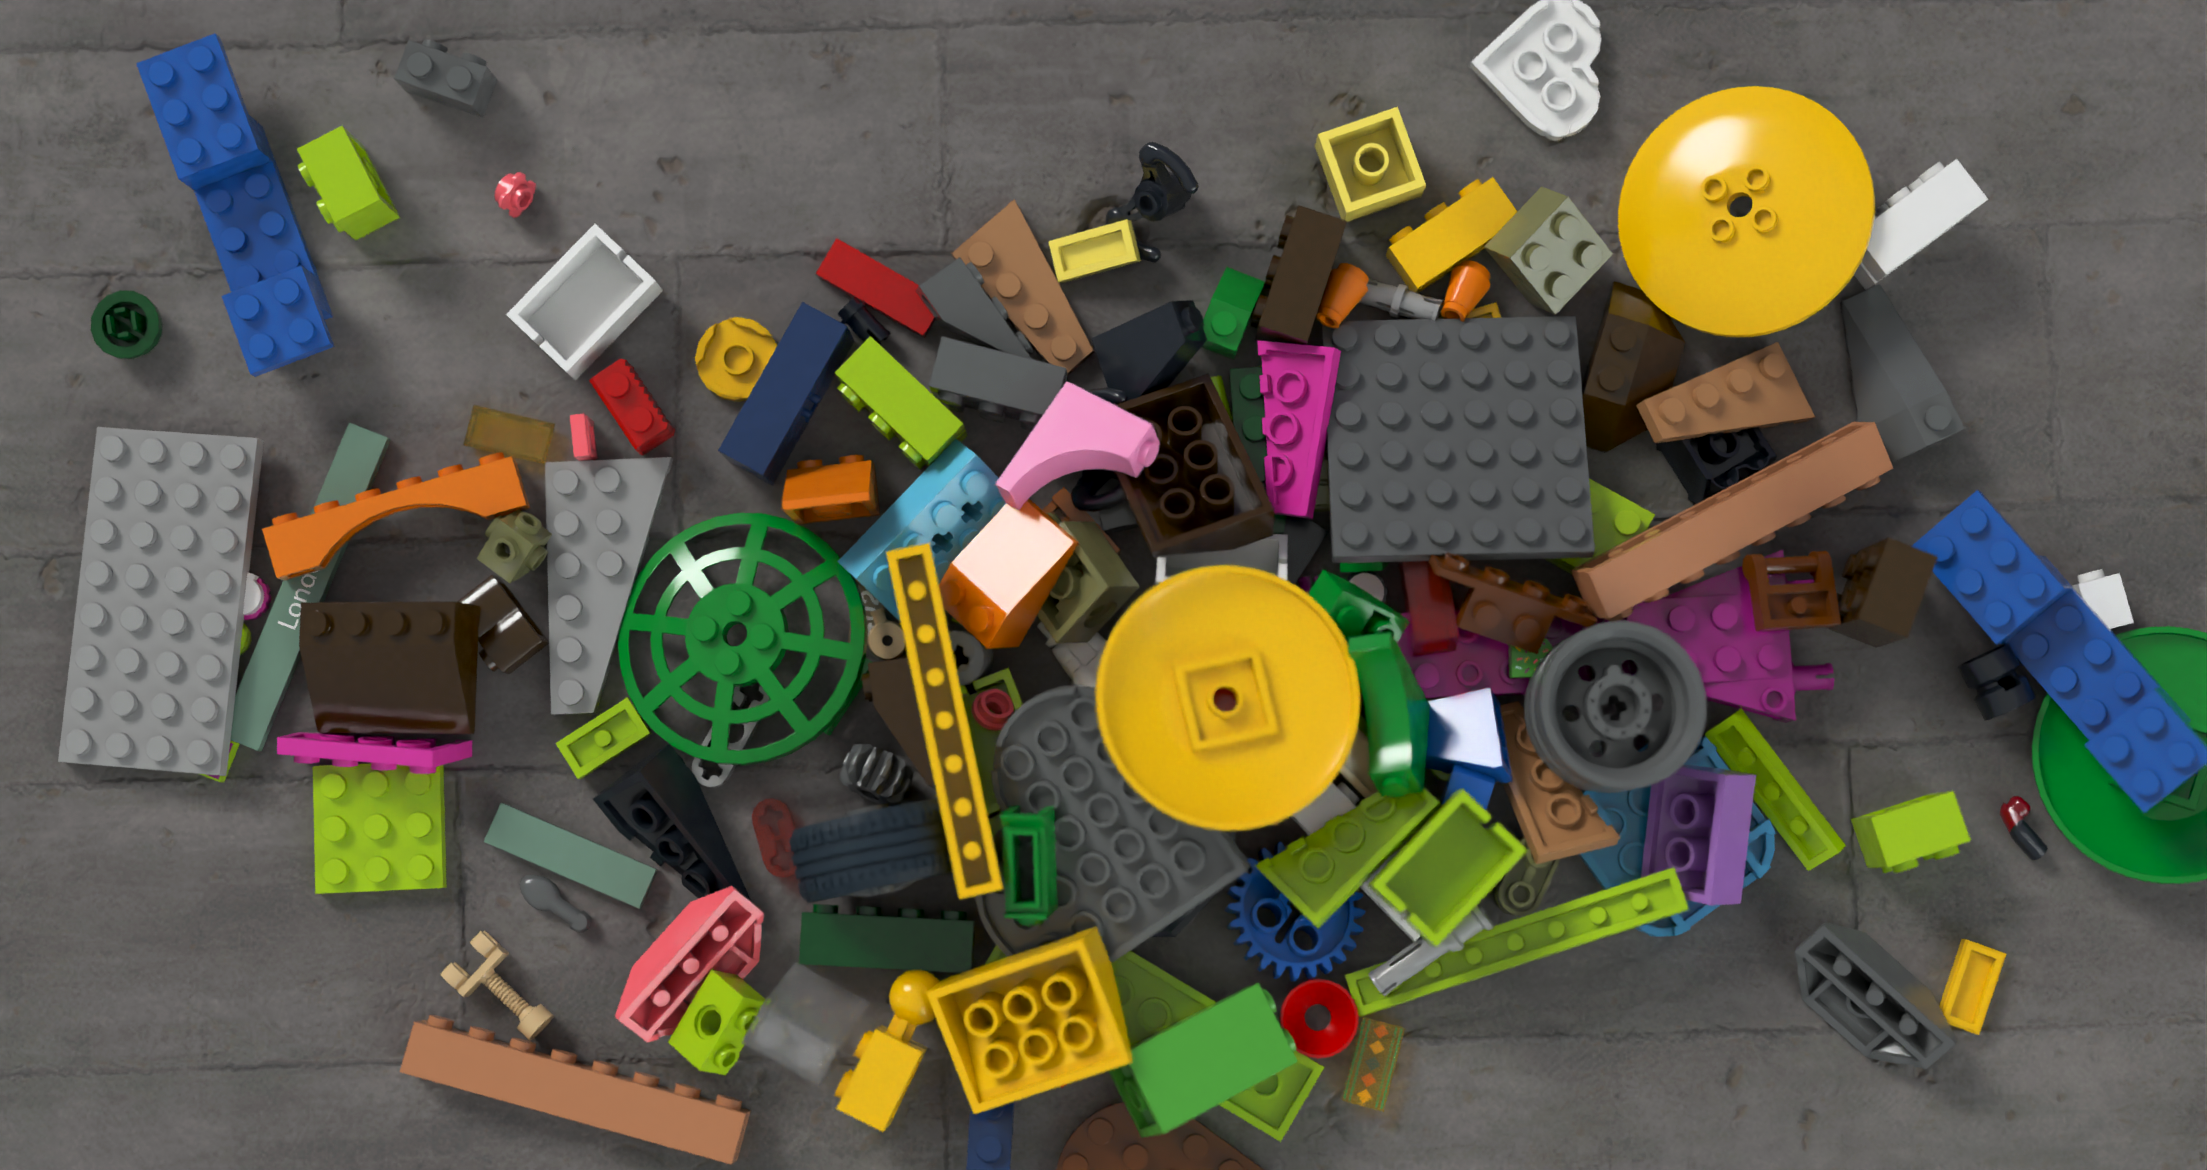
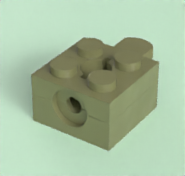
M1046 513L1077 540L1079 544L1037 616L1056 643L1089 642L1140 586L1095 522H1062L1056 513Z

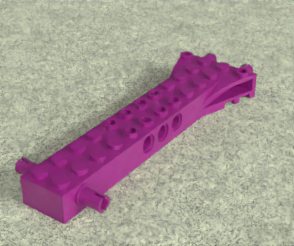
M1783 550L1767 555L1764 558L1784 557ZM1742 566L1677 591L1659 600L1649 603L1642 601L1632 607V614L1618 620L1654 627L1681 645L1691 657L1700 673L1706 694V702L1733 707L1736 710L1742 708L1744 712L1755 713L1787 723L1796 720L1794 699L1796 691L1833 690L1834 678H1816V676L1833 674L1834 670L1831 663L1794 666L1791 660L1789 630L1756 632L1749 582L1743 574ZM1785 574L1768 575L1769 585L1814 583V579L1788 581ZM1310 576L1298 578L1299 588L1308 594L1311 590ZM1314 576L1313 585L1315 584L1319 576ZM1460 610L1399 613L1407 618L1410 623L1397 644L1427 700H1437L1489 687L1496 697L1526 695L1530 678H1509L1508 644L1459 628L1455 620ZM1554 616L1545 638L1554 647L1564 639L1588 627ZM1595 617L1597 620L1595 625L1609 622L1608 619ZM1625 660L1622 663L1621 668L1624 674L1635 675L1636 666L1632 661ZM1581 666L1579 668L1578 675L1583 681H1591L1590 666ZM1359 692L1360 704H1364L1363 695Z

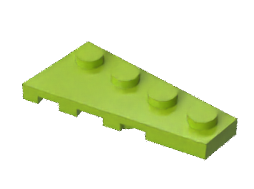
M1425 788L1423 793L1407 794L1398 798L1381 796L1379 791L1362 800L1360 805L1344 815H1337L1326 822L1324 827L1304 839L1303 837L1289 844L1286 850L1271 859L1266 858L1255 866L1318 929L1441 807L1440 802Z

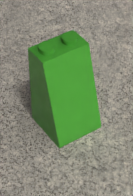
M1259 983L1245 987L1131 1045L1133 1061L1108 1070L1141 1138L1164 1134L1298 1062L1294 1054L1296 1051L1295 1042L1285 1028L1281 1029L1274 1015L1276 1012L1275 1002L1266 989H1261Z

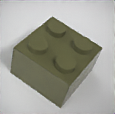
M1542 186L1484 246L1530 304L1555 315L1613 255L1568 196Z

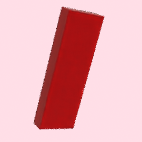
M838 238L834 241L815 273L820 279L853 298L856 297L860 302L865 301L867 306L923 338L926 337L935 321L931 312L916 293L918 284Z

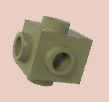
M520 509L505 517L499 515L487 528L485 536L488 537V540L477 559L510 584L529 573L530 570L534 571L543 562L548 554V550L544 547L552 533L542 527L538 518Z

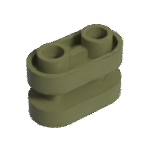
M1522 836L1517 841L1527 851L1493 888V899L1496 906L1502 912L1516 916L1531 914L1538 908L1560 859L1536 864L1527 841Z

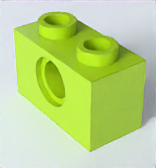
M711 969L668 1043L699 1071L727 1075L730 1068L737 1062L739 1053L752 1031L760 1024L761 1016L770 1002L738 975Z

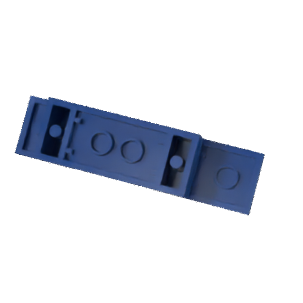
M214 33L136 63L178 179L195 192L229 284L231 293L223 295L222 299L250 374L257 377L335 347L325 322L326 319L333 317L263 126L248 114L221 38Z
M1980 490L1975 491L1912 545V547L1938 556L1933 573L1996 645L2010 644L2017 659L2088 738L2089 742L2085 744L2087 749L2143 813L2147 812L2207 764V745L2187 724L2191 719L2047 557L2038 556Z

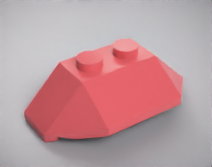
M733 886L691 901L632 966L615 1014L617 1020L647 1043L658 1040L661 1036L672 1035L711 969L735 974L744 979L759 963L762 938L761 923H763L764 912Z

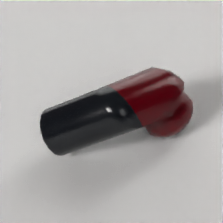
M2012 796L2007 804H2002L2000 816L2013 841L2029 859L2037 860L2047 852L2048 846L2023 819L2030 813V805L2020 796Z

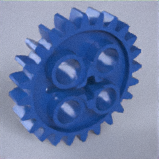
M1278 842L1275 845L1274 856L1286 850L1282 842ZM1266 848L1258 852L1260 862L1266 858L1271 859L1274 857ZM1250 857L1247 860L1251 865L1248 870L1250 874L1245 872L1235 879L1242 887H1231L1227 892L1237 902L1228 904L1225 907V912L1237 915V919H1234L1227 925V929L1240 930L1241 935L1233 942L1234 946L1247 944L1249 947L1244 955V959L1248 960L1257 955L1260 958L1258 971H1262L1269 964L1273 965V978L1275 979L1279 978L1284 970L1287 969L1291 982H1295L1299 978L1301 970L1304 971L1308 980L1314 979L1317 973L1316 966L1324 974H1328L1333 970L1330 959L1338 964H1342L1346 957L1341 948L1352 951L1357 946L1349 935H1359L1364 929L1353 922L1354 919L1365 915V910L1354 907V903L1363 897V893L1354 892L1318 929L1299 911L1300 916L1290 924L1282 942L1276 943L1275 936L1289 917L1292 910L1290 906L1293 904L1256 868L1255 865L1259 862ZM1259 908H1267L1274 913L1276 917L1274 927H1265L1259 923L1257 919V910ZM1295 931H1304L1311 937V950H1302L1295 945L1293 940Z

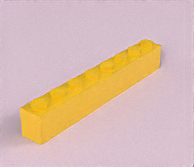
M930 543L888 551L886 554L959 899L1002 890Z

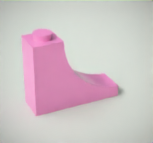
M1067 381L995 485L1005 503L1020 510L1024 503L1044 485L1073 472L1107 469L1126 473L1137 478L1143 468L1150 466L1155 460L1160 442L1152 424Z

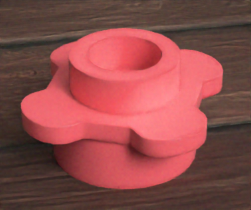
M522 172L504 176L495 190V200L499 207L503 210L508 209L509 215L513 218L520 216L523 210L529 207L536 190L535 182L525 180L526 175Z

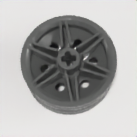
M1613 621L1592 626L1572 635L1555 645L1545 655L1535 669L1526 689L1524 701L1525 724L1534 750L1542 762L1556 776L1583 790L1597 793H1618L1655 784L1669 777L1684 765L1697 747L1704 729L1706 694L1695 663L1673 638L1645 624ZM1625 660L1632 661L1635 664V675L1630 676L1623 673L1621 667ZM1581 666H1590L1591 681L1586 682L1580 679L1578 671ZM1653 694L1660 696L1663 706L1659 711L1652 709L1650 697ZM1607 703L1609 705L1615 704L1617 713L1611 716L1610 714L1603 715L1602 706ZM1566 706L1579 711V717L1575 722H1568L1563 718L1562 711ZM1637 735L1647 739V747L1644 751L1639 752L1633 746V740ZM1595 740H1600L1603 753L1601 757H1594L1590 753V745Z

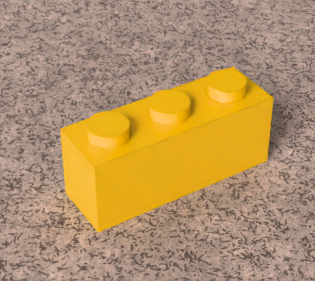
M1494 177L1483 184L1479 179L1471 182L1458 193L1461 199L1449 207L1445 202L1437 205L1424 215L1427 222L1415 230L1409 225L1389 239L1392 245L1389 246L1385 256L1410 291L1421 292L1451 272L1454 267L1459 266L1462 261L1470 259L1485 249L1484 246L1517 213V210Z

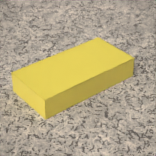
M1128 219L1048 241L1057 280L1061 283L1141 261L1132 222Z

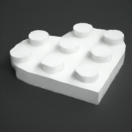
M1540 0L1527 9L1472 60L1469 67L1529 128L1539 135L1546 136L1552 141L1573 136L1587 127L1599 107V81L1590 65L1600 49V22L1592 9L1580 0Z

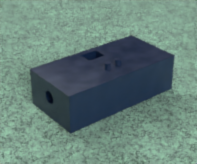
M804 302L801 303L718 449L730 463L766 483L774 485L834 379L835 372L840 368L855 341L848 327Z

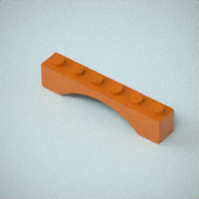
M503 452L494 453L478 459L480 465L464 470L462 464L440 469L437 471L439 477L422 482L421 476L412 477L397 482V490L381 494L380 489L377 488L355 495L356 502L340 506L338 500L319 504L313 507L315 514L298 518L297 513L275 517L272 519L273 526L263 528L262 531L276 578L285 581L325 569L338 550L355 534L375 521L398 512L418 508H450L470 512L487 520H492L499 515H509L518 509L521 511L530 509L517 462L512 456L505 458Z

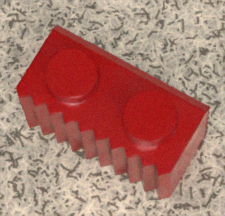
M619 359L593 376L589 381L634 449L643 456L674 436L675 429L670 425L671 423L666 419V415L647 391L648 388L638 377L639 375L634 371V367L627 360Z

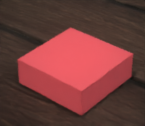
M584 413L570 415L574 457L579 461L596 460L597 449L594 421Z

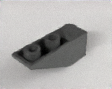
M959 257L916 289L918 296L943 328L978 346L1032 359L1029 355L1033 352L1030 343L1020 331L1014 334L1005 321L1009 318L1006 309L995 296L989 299L981 287L985 281L973 263L969 262L965 265Z

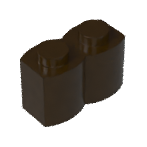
M493 574L457 601L479 606L478 641L483 649L478 653L493 672L500 669L503 673L511 674L549 644L547 638L526 613L510 589L499 577Z

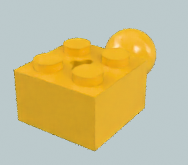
M915 969L904 972L894 981L889 995L894 1016L888 1028L881 1025L874 1032L868 1030L867 1033L863 1034L853 1055L859 1058L860 1061L855 1071L849 1069L848 1072L844 1073L835 1091L834 1096L841 1099L836 1109L882 1132L890 1126L928 1048L911 1038L918 1025L926 1024L936 1018L926 994L927 991L940 982L936 976L928 971Z

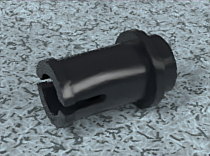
M856 297L853 298L837 314L842 319L841 323L848 325L863 342L871 336L881 345L880 341H885L891 333L865 308L867 305L865 301L860 302Z

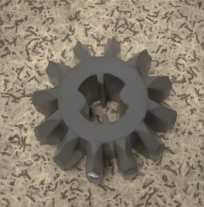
M870 744L853 745L850 753H847L842 763L843 767L840 773V781L851 792L857 793L861 798L869 799L873 803L888 804V806L892 807L901 805L904 797H907L914 777L913 768L904 759L896 757L892 752H887L880 747H873Z

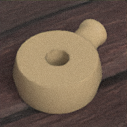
M884 608L871 611L870 614L875 623L867 639L871 653L885 661L897 659L906 650L902 626L894 621H887ZM884 636L892 637L893 642L891 645L886 646L883 644L882 639Z

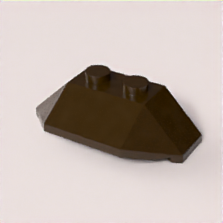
M1616 281L1612 283L1582 382L1586 447L1603 453L1648 430L1636 405L1672 388L1685 346L1684 339L1670 317L1659 309L1645 295L1642 289Z

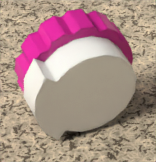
M247 572L243 608L244 620L248 621L255 620L261 617L262 613H266L269 608L268 604L271 602L269 586L264 584V580L259 576Z

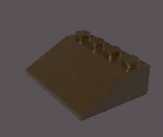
M1209 373L1115 405L1152 424L1160 442L1155 460L1150 466L1144 467L1137 478L1126 473L1114 471L1153 557L1234 550L1273 536L1274 508Z
M456 601L301 603L299 647L317 732L475 734L479 606Z

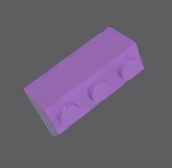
M1682 765L1669 777L1652 784L1641 878L1674 867L1686 900L1707 905L1741 904L1756 775L1721 768Z

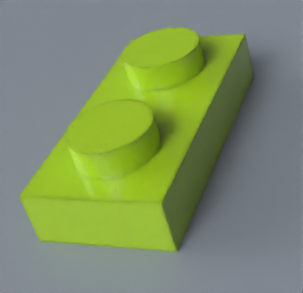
M627 697L555 744L577 779L581 780L652 735V732L638 713L632 700Z

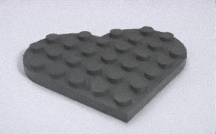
M1069 685L1047 690L1018 708L1003 726L995 744L994 769L991 771L994 794L1002 813L1012 805L1020 806V811L1023 814H1037L1045 806H1054L1058 909L1047 920H1044V923L1038 925H1021L1018 923V919L1004 918L1006 909L1002 827L992 837L1003 889L976 895V902L980 918L987 933L1007 957L1097 926L1110 962L1113 963L1238 878L1251 867L1226 831L1205 829L1176 820L1150 805L1129 786L1115 767L1104 745L1096 714L1095 687ZM1019 835L1022 901H1035L1033 835Z

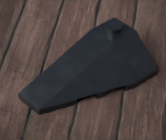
M670 744L644 758L593 798L594 802L629 841L634 837L640 840L653 851L650 858L660 867L667 863L682 875L681 881L683 886L696 897L702 898L733 886L751 900L695 775Z

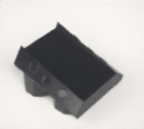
M1759 427L1742 429L1739 432L1725 434L1720 432L1707 434L1703 437L1656 443V450L1662 452L1687 491L1688 500L1697 504L1753 475L1774 462L1777 457Z

